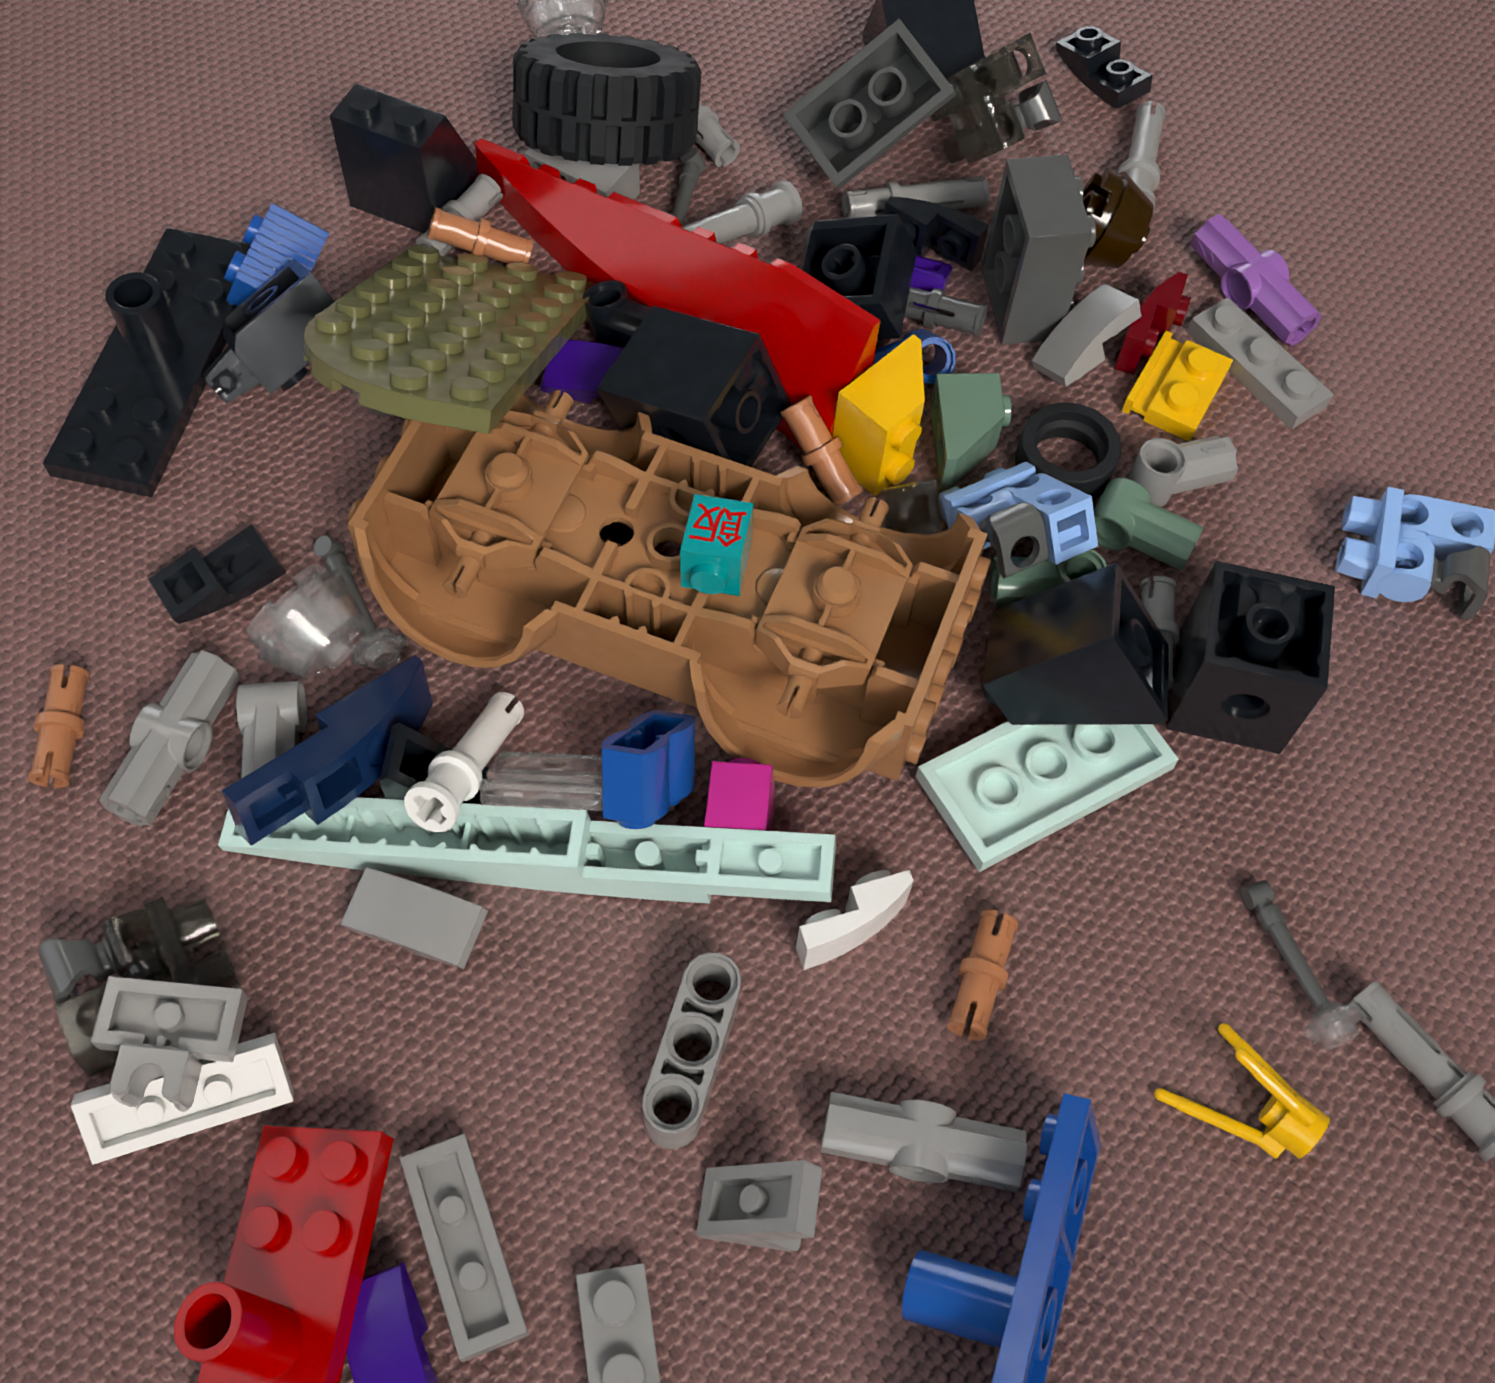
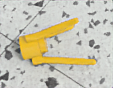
M1221 1023L1218 1026V1032L1233 1046V1049L1236 1051V1059L1273 1095L1258 1116V1120L1267 1126L1264 1132L1163 1088H1157L1154 1091V1097L1158 1101L1254 1143L1274 1159H1277L1284 1149L1288 1150L1298 1159L1303 1158L1318 1143L1330 1123V1117L1296 1092L1227 1023Z

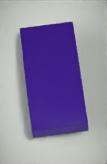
M568 340L543 370L540 391L552 394L554 390H561V396L566 392L573 400L590 404L595 397L602 399L596 388L624 348L601 343Z
M404 1262L363 1278L347 1349L348 1362L354 1383H438L421 1339L428 1330V1325Z

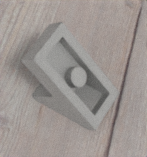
M805 1160L706 1168L696 1236L769 1249L798 1251L801 1238H814L822 1167Z

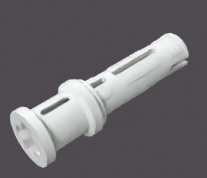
M506 692L494 694L490 698L488 705L453 750L443 751L436 755L428 767V777L426 780L412 785L404 797V807L408 816L415 824L431 832H445L453 827L459 818V806L461 803L474 798L481 788V771L513 728L524 717V708L520 701L513 706L509 713L505 711L506 707L515 697L514 695Z

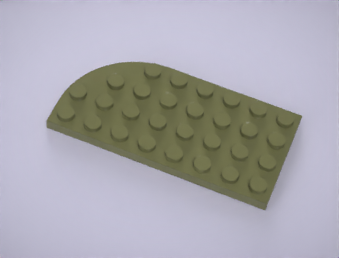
M423 245L410 246L408 250L392 259L391 262L380 270L375 271L369 278L356 285L351 291L315 315L307 324L304 332V361L311 362V375L320 384L331 391L341 390L342 385L358 391L359 404L406 419L490 434L587 319L585 303H588L590 297L588 296L585 299H582L584 292L595 284L588 282L587 276L577 272L562 271L554 276L537 273L538 268L527 263H509L507 267L488 264V259L481 255L461 254L458 258L439 255V250L434 247Z

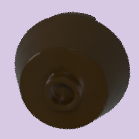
M1105 167L1102 176L1095 173L1083 188V204L1086 213L1093 216L1096 225L1095 243L1093 247L1087 249L1084 264L1119 268L1133 253H1137L1145 243L1150 232L1149 224L1153 215L1154 205L1125 171L1118 174Z

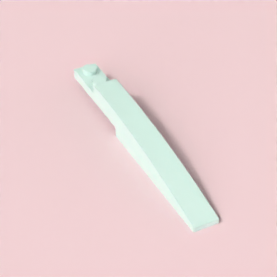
M356 797L348 805L319 825L303 813L252 846L238 833L228 808L218 846L223 851L349 869L365 870L368 867L385 873L544 891L710 904L711 895L831 902L836 853V838L833 834L654 824L644 829H628L620 826L618 822L591 821L587 810L461 803L459 806V818L451 829L445 832H431L413 822L406 812L404 800Z

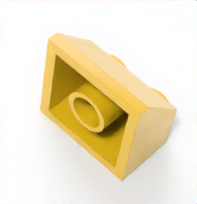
M914 334L838 393L833 437L838 436L843 446L839 450L856 481L874 496L878 495L891 483L898 485L904 481L915 465L913 455L916 441L922 432L920 421L925 397L922 343Z

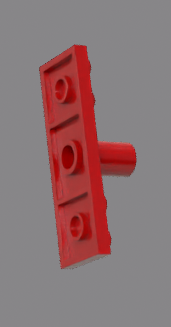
M263 1126L223 1283L209 1282L193 1290L181 1304L175 1318L174 1339L177 1348L186 1358L202 1363L197 1383H340L394 1138L382 1131Z

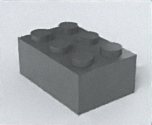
M1068 155L1006 159L981 267L1001 345L1045 341L1055 327L1073 309V295L1076 285L1081 284L1083 281L1084 259L1087 249L1093 247L1095 243L1096 225L1093 216L1086 213L1083 204V183L1079 176H1074Z

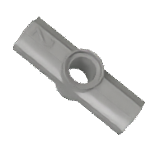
M203 650L200 653L190 654L160 704L150 703L138 714L130 733L129 744L131 750L99 799L106 810L114 813L123 821L142 827V825H152L183 772L195 771L205 760L212 742V724L240 680L235 668L225 663L219 656Z
M831 1092L820 1152L889 1166V1171L894 1175L912 1181L944 1183L949 1178L1016 1192L1020 1187L1025 1167L1027 1142L1025 1130L956 1117V1111L939 1103L923 1100H905L895 1105L869 1098Z

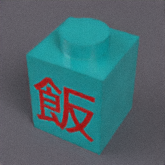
M694 494L680 549L681 587L696 589L705 594L723 593L740 596L752 543L754 503Z

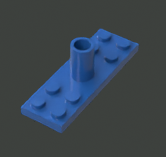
M1063 1093L1058 1115L1048 1113L1041 1134L1040 1153L1048 1157L1042 1181L1031 1179L1027 1189L1023 1219L1024 1221L1031 1222L1018 1277L924 1250H919L916 1253L910 1266L903 1294V1319L1000 1348L992 1383H1046L1101 1147L1091 1099Z

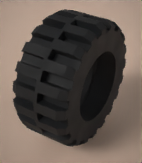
M603 33L551 34L545 38L535 37L530 39L529 42H523L513 57V128L520 140L524 141L528 147L540 149L541 153L549 156L557 155L565 160L575 162L581 160L598 165L609 163L618 164V166H632V164L638 163L651 165L657 164L658 161L662 160L666 162L676 160L678 156L687 154L697 140L702 72L695 58H692L690 53L679 51L678 47L662 45L658 41L649 39L641 40L635 39L632 36H611Z

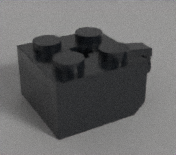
M899 214L814 221L807 230L801 261L796 267L880 319L877 339L900 338L917 250Z
M294 258L224 316L223 337L227 341L228 346L203 373L204 379L226 403L260 383L270 394L279 387L283 391L292 388L308 372L305 365L310 361H304L305 328L316 314L322 312L335 301L312 273Z

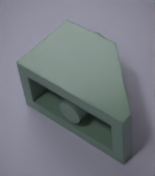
M999 373L936 375L930 403V414L939 491H946L958 484L997 447L1002 426H1009L1011 421V399L1009 395H1002Z

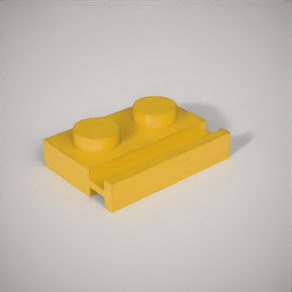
M1165 331L1129 393L1122 412L1128 415L1131 410L1144 416V422L1189 442L1192 440L1224 381L1233 359L1189 340H1186L1184 344L1171 339L1173 333Z

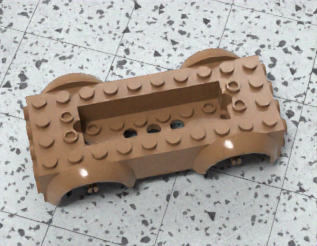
M554 390L545 408L523 394L490 434L406 419L402 428L401 439L391 455L386 454L380 460L372 486L365 497L357 499L350 509L347 527L354 543L357 560L360 563L367 588L371 589L382 610L405 635L424 649L448 661L475 668H496L525 657L534 650H539L698 708V712L709 734L727 754L734 759L750 758L764 765H772L774 781L798 787L825 788L848 782L866 770L898 781L906 761L917 764L928 735L927 730L932 716L936 715L947 684V677L950 669L956 663L965 637L963 635L968 622L971 623L982 592L981 588L991 563V559L981 556L988 533L980 531V528L970 516L958 513L956 521L949 530L931 535L902 533L883 528L881 524L888 513L889 506L881 499L874 513L876 498H867L860 517H855L824 496L816 488L806 468L796 466L775 476L652 434L649 415L638 412L637 422L633 427L620 431L601 430L578 424L565 418L570 408L574 405V400L566 392L561 397V390ZM694 494L754 503L752 543L740 596L723 593L705 594L696 589L681 587L680 555L666 557L655 550L658 544L665 541L682 545ZM617 522L631 527L634 535L627 544L618 546L617 543L609 540L605 543L601 539L600 532L602 528Z

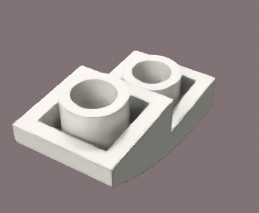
M880 870L863 876L850 888L845 908L846 913L841 914L838 909L822 911L808 918L805 922L806 925L799 926L796 951L803 970L826 963L849 952L887 925L907 902L914 881L910 870L893 875L888 870Z

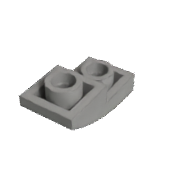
M1104 283L1076 305L1055 327L1032 359L1033 368L1065 387L1080 379L1084 374L1105 361L1102 343L1116 336L1121 330L1142 317L1139 300Z
M366 867L340 925L355 933L403 947L415 955L464 969L488 910L434 888Z

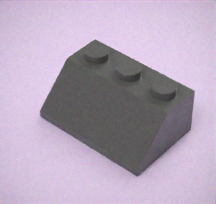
M899 18L784 112L783 116L835 187L840 189L957 94Z

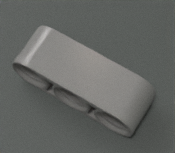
M709 952L699 955L687 966L643 1095L642 1111L646 1134L653 1143L662 1148L678 1149L684 1147L697 1136L738 1010L741 984L740 972L730 958L720 953ZM710 980L723 984L728 993L721 999L711 1001L700 997L695 989L702 982ZM698 1039L707 1045L710 1052L702 1060L692 1062L680 1058L675 1049L684 1040ZM675 1099L685 1103L691 1113L682 1123L670 1125L661 1122L655 1116L654 1111L663 1101Z

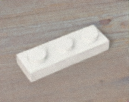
M268 1034L237 1044L234 1062L199 1059L198 1061L202 1064L194 1102L192 1107L185 1112L176 1109L174 1103L169 1102L162 1095L164 1077H158L148 1084L142 1102L136 1107H129L116 1101L111 1094L110 1083L74 1094L71 1108L92 1165L293 1102L294 1089L276 1034Z

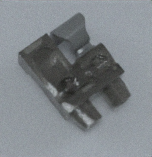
M1031 32L997 48L988 55L946 77V80L953 87L957 95L930 117L938 121L949 116L956 133L943 140V148L950 163L953 164L965 160L968 161V164L1024 140L1023 129L1030 126L1032 130L1038 131L1063 121L1047 80L1022 90L1018 95L1020 104L1015 106L1012 105L1011 101L1006 102L1004 95L1047 74ZM1013 50L1021 52L1026 58L1028 66L1025 76L1022 75Z
M163 897L144 904L145 909L134 910L103 923L104 937L102 942L95 945L92 941L86 939L68 941L50 938L39 946L38 954L55 1003L57 1004L55 1009L72 1058L90 1077L114 1067V1058H117L119 1051L100 1050L91 1043L106 984L79 995L76 983L82 976L91 974L98 983L107 980L109 975L116 973L121 978L235 989L241 987L235 968L225 949L196 962L192 960L189 952L190 948L221 935L205 898L182 904L173 909L169 908Z

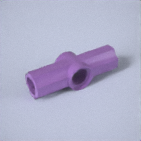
M1221 214L1208 219L1194 233L1190 246L1221 277V290L1224 297L1232 300L1241 310L1250 307L1285 344L1287 343L1291 347L1301 342L1317 327L1322 315L1289 282L1288 266L1279 253L1270 249L1259 252Z

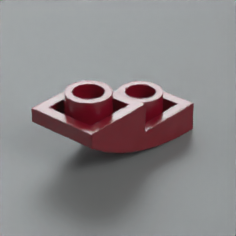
M1177 272L1161 283L1140 306L1142 317L1130 324L1114 369L1134 375L1140 356L1151 357L1156 342L1161 340L1165 331H1170L1171 325L1182 326L1191 297L1182 295L1188 274Z

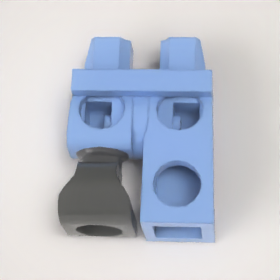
M1028 462L1021 463L1007 470L1000 467L986 473L984 479L962 489L955 486L941 492L938 497L941 516L948 524V529L956 521L957 514L961 513L972 517L980 531L988 533L983 549L989 546L996 549L999 570L1003 579L1046 560L1057 565L1098 546L1092 496L1047 474H1036L1035 466ZM1024 536L1031 537L1033 539L1031 555L1024 562L1013 564L1011 551L1014 544Z
M1389 486L1380 500L1357 496L1351 497L1343 513L1341 529L1365 535L1368 538L1366 542L1345 537L1337 555L1335 572L1362 579L1361 595L1377 598L1379 594H1382L1384 597L1398 602L1420 600L1428 593L1430 588H1433L1436 593L1444 595L1454 581H1461L1458 615L1461 619L1465 620L1472 619L1486 601L1488 594L1490 554L1494 550L1495 510L1422 495H1404V490Z

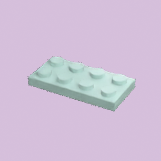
M1007 721L918 766L915 777L977 870L981 872L1173 770L1179 759L1153 724L1011 725Z

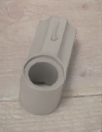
M1218 435L1180 444L1163 438H1153L1146 441L1140 448L1127 479L1142 485L1149 492L1151 503L1162 507L1170 500L1172 494L1232 481L1238 471L1236 463L1237 450L1229 437L1221 438Z
M301 680L239 685L236 709L239 729L243 735L241 778L299 744V733L306 732L307 699Z

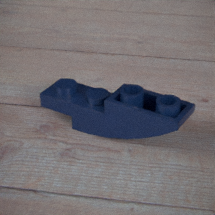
M415 655L316 714L320 732L222 790L238 833L251 846L303 813L319 825L348 805L380 777L392 726L401 723L418 732L433 704L422 660Z

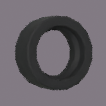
M1059 402L1040 408L1028 418L1021 432L1015 452V466L1028 462L1035 466L1036 474H1047L1091 495L1092 501H1094L1102 494L1106 485L1112 479L1121 456L1120 436L1112 422L1093 408L1080 403ZM1054 437L1070 438L1082 443L1091 450L1098 463L1096 467L1088 470L1067 471L1052 465L1042 457L1037 445L1043 440Z

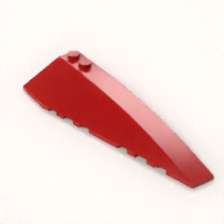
M482 138L474 143L478 176L485 174L500 186V193L503 194V198L499 203L566 271L584 274L587 276V281L594 284L608 280L621 281L626 285L630 299L649 307L656 306L760 334L791 405L811 395L814 405L833 437L838 393L873 366L880 319L789 262L777 258L771 264L758 259L757 250L742 243L736 244L733 248L717 243L715 233L698 226L690 232L682 228L678 218L615 192L608 197L597 194L596 185L581 178L574 183L561 179L558 169L543 164L538 169L533 168L524 155ZM783 417L776 429L789 437L794 445L802 450Z

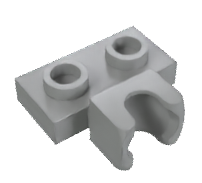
M109 976L91 1043L100 1050L119 1051L110 1083L113 1098L123 1105L136 1107L142 1102L148 1084L158 1077H164L162 1085V1095L164 1098L174 1103L175 1108L181 1112L189 1110L194 1102L202 1064L198 1060L234 1062L248 996L243 989Z

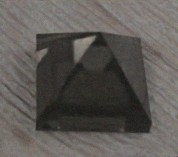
M935 479L882 489L883 501L889 506L888 513L885 515L887 529L921 535L941 532Z

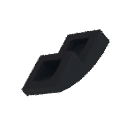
M251 524L206 556L196 547L192 548L148 580L172 619L176 623L181 624L236 603L285 574L286 570L262 534Z

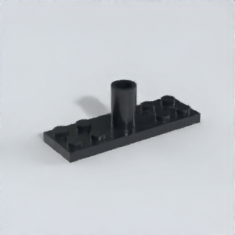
M166 228L143 273H127L110 283L105 293V299L116 325L43 462L49 476L153 497L207 385L203 373L223 352L227 343L223 337L224 316L237 305H230L226 300L233 283L225 280L224 276L235 252L239 251L247 255L250 245L243 242Z

